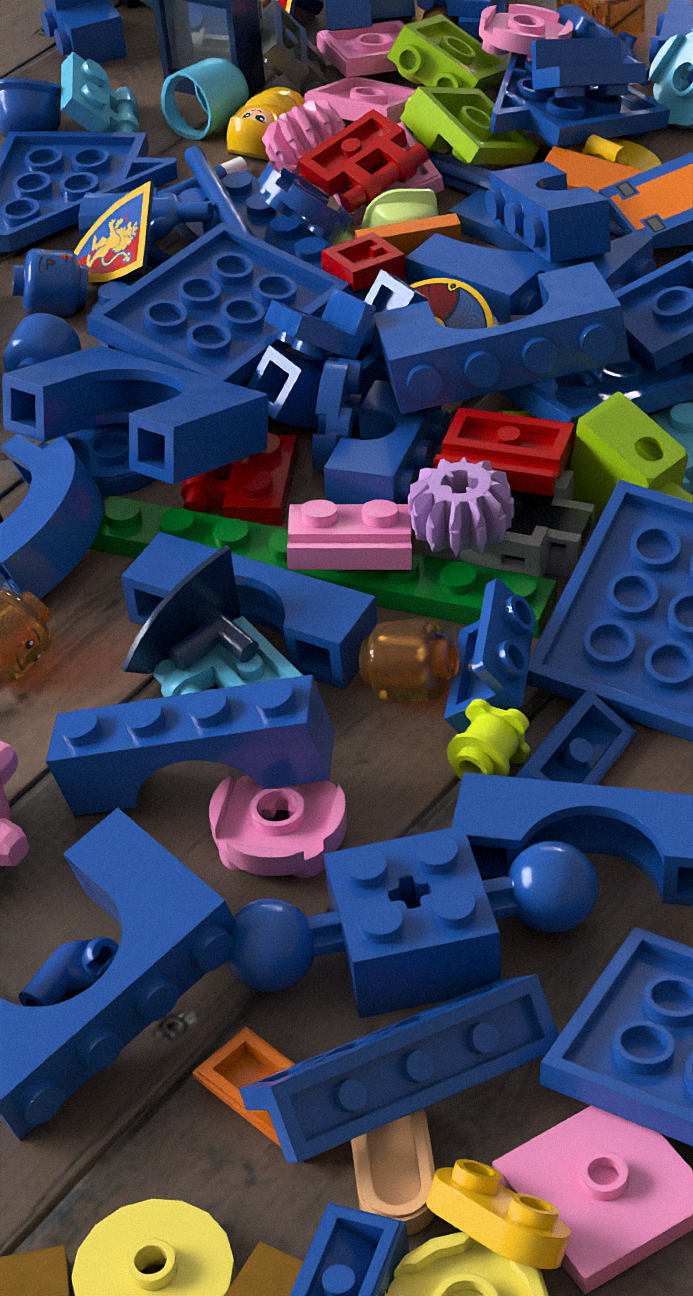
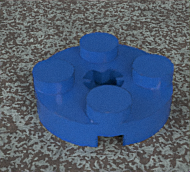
M269 162L258 179V182L261 184L259 191L266 196L264 201L269 206L287 217H291L293 212L296 211L303 219L309 222L307 226L309 230L329 243H333L338 235L344 236L354 220V216L346 211L342 205L338 211L327 205L329 195L284 167L279 172L276 165Z
M329 357V360H326L324 364L315 414L319 415L318 434L313 433L312 441L313 470L324 471V466L342 437L351 438L352 427H359V407L363 402V394L359 393L363 361Z

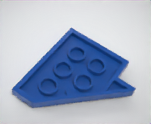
M512 52L492 111L489 131L500 133L517 129L530 130L543 138L544 143L549 147L556 146L570 149L573 147V144L587 142L588 138L593 134L610 140L611 137L622 135L643 136L646 134V131L667 128L671 109L631 86H628V95L603 97L599 96L598 88H585L584 97L556 98V89L533 90L532 61L528 60L526 54Z
M9 131L0 149V253L13 252L78 223L80 204L86 192L98 194L131 192L149 181L154 182V187L157 188L178 179L177 158L146 157L149 151L147 132Z

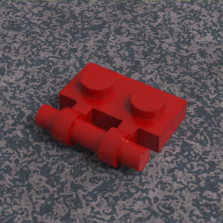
M372 109L297 159L301 175L331 197L345 187L350 188L340 195V202L346 211L352 213L362 205L368 206L378 195L397 181L405 183L417 174V168L429 160V154L420 143L405 151L403 148L408 145L405 129L375 109ZM380 163L385 165L373 174L368 173Z
M267 433V450L184 480L181 490V496L184 500L183 508L205 513L206 509H223V516L227 518L270 526H282L298 458L297 435ZM215 476H230L229 480H216Z

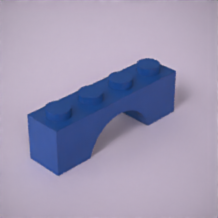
M159 532L121 576L129 621L144 626L155 608L170 591L198 565L219 549ZM231 553L240 615L250 623L262 625L277 633L285 641L287 660L303 676L312 674L316 682L345 690L379 644L376 597Z
M311 674L58 713L46 763L73 815L79 816L114 811L117 807L120 810L136 808L140 788L144 781L160 768L183 761H210L228 765L247 774L264 789L330 780L335 731L314 677Z
M463 773L451 828L464 825L482 881L507 876L516 857L526 848L539 842L560 841L578 848L583 853L606 854L623 859L638 867L651 879L662 903L693 906V795L503 775Z

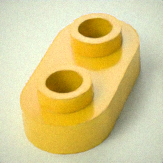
M458 1159L455 1162L454 1168L444 1167L436 1170L426 1202L427 1207L433 1213L493 1252L513 1262L539 1269H556L561 1266L571 1230L564 1222L558 1219L560 1210L554 1204L533 1195L515 1193L500 1183L502 1175L499 1171L477 1161Z

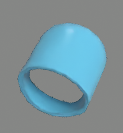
M208 58L182 69L165 79L161 92V110L166 123L176 134L190 140H200L209 136L213 131L229 124L230 118L248 101V84L240 69L227 59ZM184 78H189L194 82L196 96L201 107L208 115V125L205 130L200 131L192 128L178 110L174 90L177 83Z

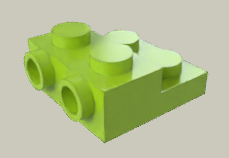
M442 14L404 25L386 57L396 64L398 72L404 78L413 83H422L426 87L480 89L484 94L488 88L502 83L508 66L507 61L498 55L485 52L482 49V43Z
M418 86L416 91L406 101L405 110L400 117V120L413 132L415 140L427 150L452 149V153L457 159L470 166H476L477 164H498L501 166H506L507 164H530L539 150V147L520 129L500 133L490 132L491 116L495 104L480 89Z

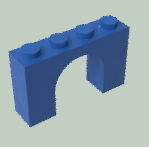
M592 261L537 274L543 307L533 314L511 323L481 329L449 328L436 321L428 301L374 313L373 317L376 320L375 327L384 368L400 414L402 415L629 361L630 356L622 305Z
M98 345L2 374L4 429L46 442L97 425L129 423V470L173 485L267 450L268 394Z
M118 807L63 853L84 892L122 926L121 941L113 962L91 987L81 994L58 1004L28 1007L13 1004L0 997V1120L20 1141L37 1125L53 1118L61 1109L64 1101L95 1073L101 1072L112 1065L126 1045L152 1022L165 1017L173 1009L177 1000L206 973L216 970L223 965L231 955L234 947V939L229 933L236 924V921L226 900Z

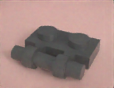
M273 0L261 11L262 56L266 65L277 76L284 74L295 86L300 82L301 94L304 97L308 91L327 85V78L324 75L326 71L325 57L318 47L314 46L306 38V29L276 0Z

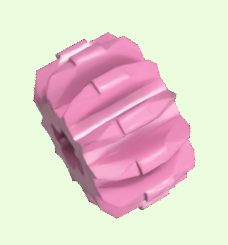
M308 100L304 105L294 106L291 111L280 114L277 121L269 124L262 140L266 146L265 151L270 161L276 165L279 172L284 167L298 176H302L297 159L346 126L340 115L327 100H318L316 102Z

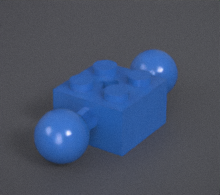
M464 825L324 853L331 912L306 917L296 906L280 899L265 898L252 901L241 907L233 915L236 924L229 934L234 939V947L225 963L231 974L244 986L255 991L272 993L286 990L298 983L309 971L314 957L341 952L359 1019L451 1000L486 984L501 980L500 934L496 919L516 915L525 925L543 933L556 934L574 929L588 918L595 907L599 891L598 877L591 861L578 848L560 841H544L523 850L512 863L507 876L482 881Z

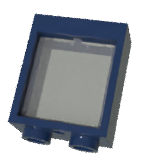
M153 0L164 81L168 76L205 59L215 57L227 59L240 69L248 84V100L265 85L257 0ZM189 78L179 81L174 90L196 95L194 82Z

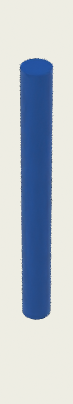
M199 146L189 147L185 151L184 158L207 198L212 202L213 208L220 220L254 237L203 150Z

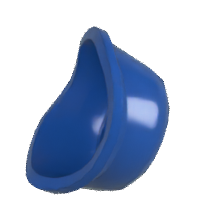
M25 78L0 79V133L5 139L9 131L58 130L62 118V111L60 110V84Z

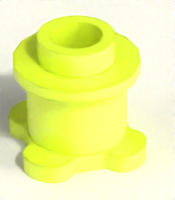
M475 699L468 705L465 711L467 718L471 721L470 726L464 733L457 734L447 747L449 763L461 780L464 772L508 776L510 770L509 762L515 764L523 763L531 752L529 745L525 742V731L529 727V721L517 709L503 710L491 706L483 699Z

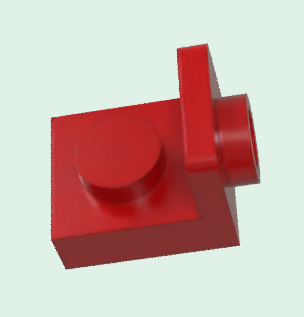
M374 232L322 250V269L350 283L352 291L371 287L380 270L393 274L404 281L406 272L405 254Z

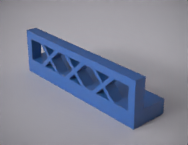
M537 974L501 979L239 1088L246 1110H268L286 1162L300 1163L547 1054L559 1037V1033Z

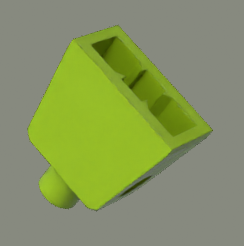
M618 391L578 419L569 471H574V501L595 504V517L600 519L618 481L623 480L693 503V495L682 488L688 454L682 445L629 398Z

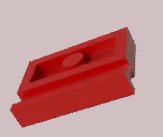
M459 407L442 442L441 454H436L434 458L435 469L438 468L440 459L456 463L460 462L464 456L467 457L469 463L473 464L489 460L493 470L506 472L510 490L553 496L555 482L557 479H560L574 446L575 423Z

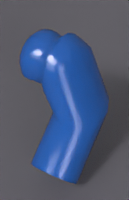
M98 937L93 940H80L62 944L19 993L18 997L21 1004L28 1007L58 1004L67 992L91 987L113 962L119 944L109 937Z

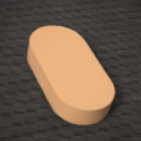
M424 1108L351 1140L360 1210L405 1221L407 1236L423 1230L436 1215L426 1205L435 1175V1167Z

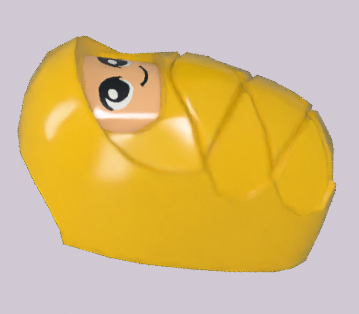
M286 87L266 89L252 97L230 118L227 129L228 154H240L270 161L265 151L266 146L262 140L270 123L277 121L280 114L291 111L294 106L304 105V98L298 92Z

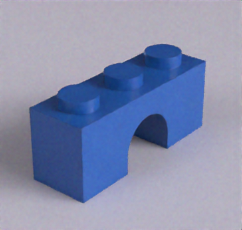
M549 162L490 172L491 189L487 190L485 194V204L489 218L548 262L555 263L611 252L609 199L588 186L568 190L567 173Z
M375 380L359 407L360 440L342 437L324 466L325 500L331 501L334 504H365L372 500H388L395 504H408L410 485L418 481L420 469L432 468L434 451L437 445H442L449 429V412L442 411L441 405L401 415L390 382Z

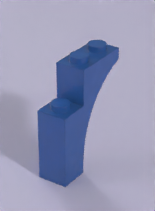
M634 231L621 238L611 240V252L550 263L536 252L487 248L435 233L405 257L406 280L408 285L432 278H448L464 282L483 296L492 315L496 317L498 322H508L510 315H531L543 307L537 274L593 261L612 292L655 271L653 237Z

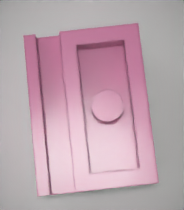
M311 500L304 504H289L287 570H412L411 515L409 514L408 504H395L388 500H372L365 504H334L328 500Z

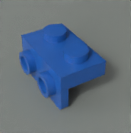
M618 37L539 39L531 43L533 90L556 89V98L584 97L585 88H598L600 97L628 95L629 85L646 83V63L621 64V41Z
M334 288L322 318L272 300L264 321L280 329L277 339L292 345L293 349L324 360L328 350L351 360H356L360 349H365L373 337L376 320L373 315L376 307L351 294Z
M496 578L486 584L480 620L460 630L444 720L459 734L464 733L471 724L465 711L468 705L475 699H483L491 706L503 710L517 709L523 706L536 616L529 603L522 596L515 595L500 578Z

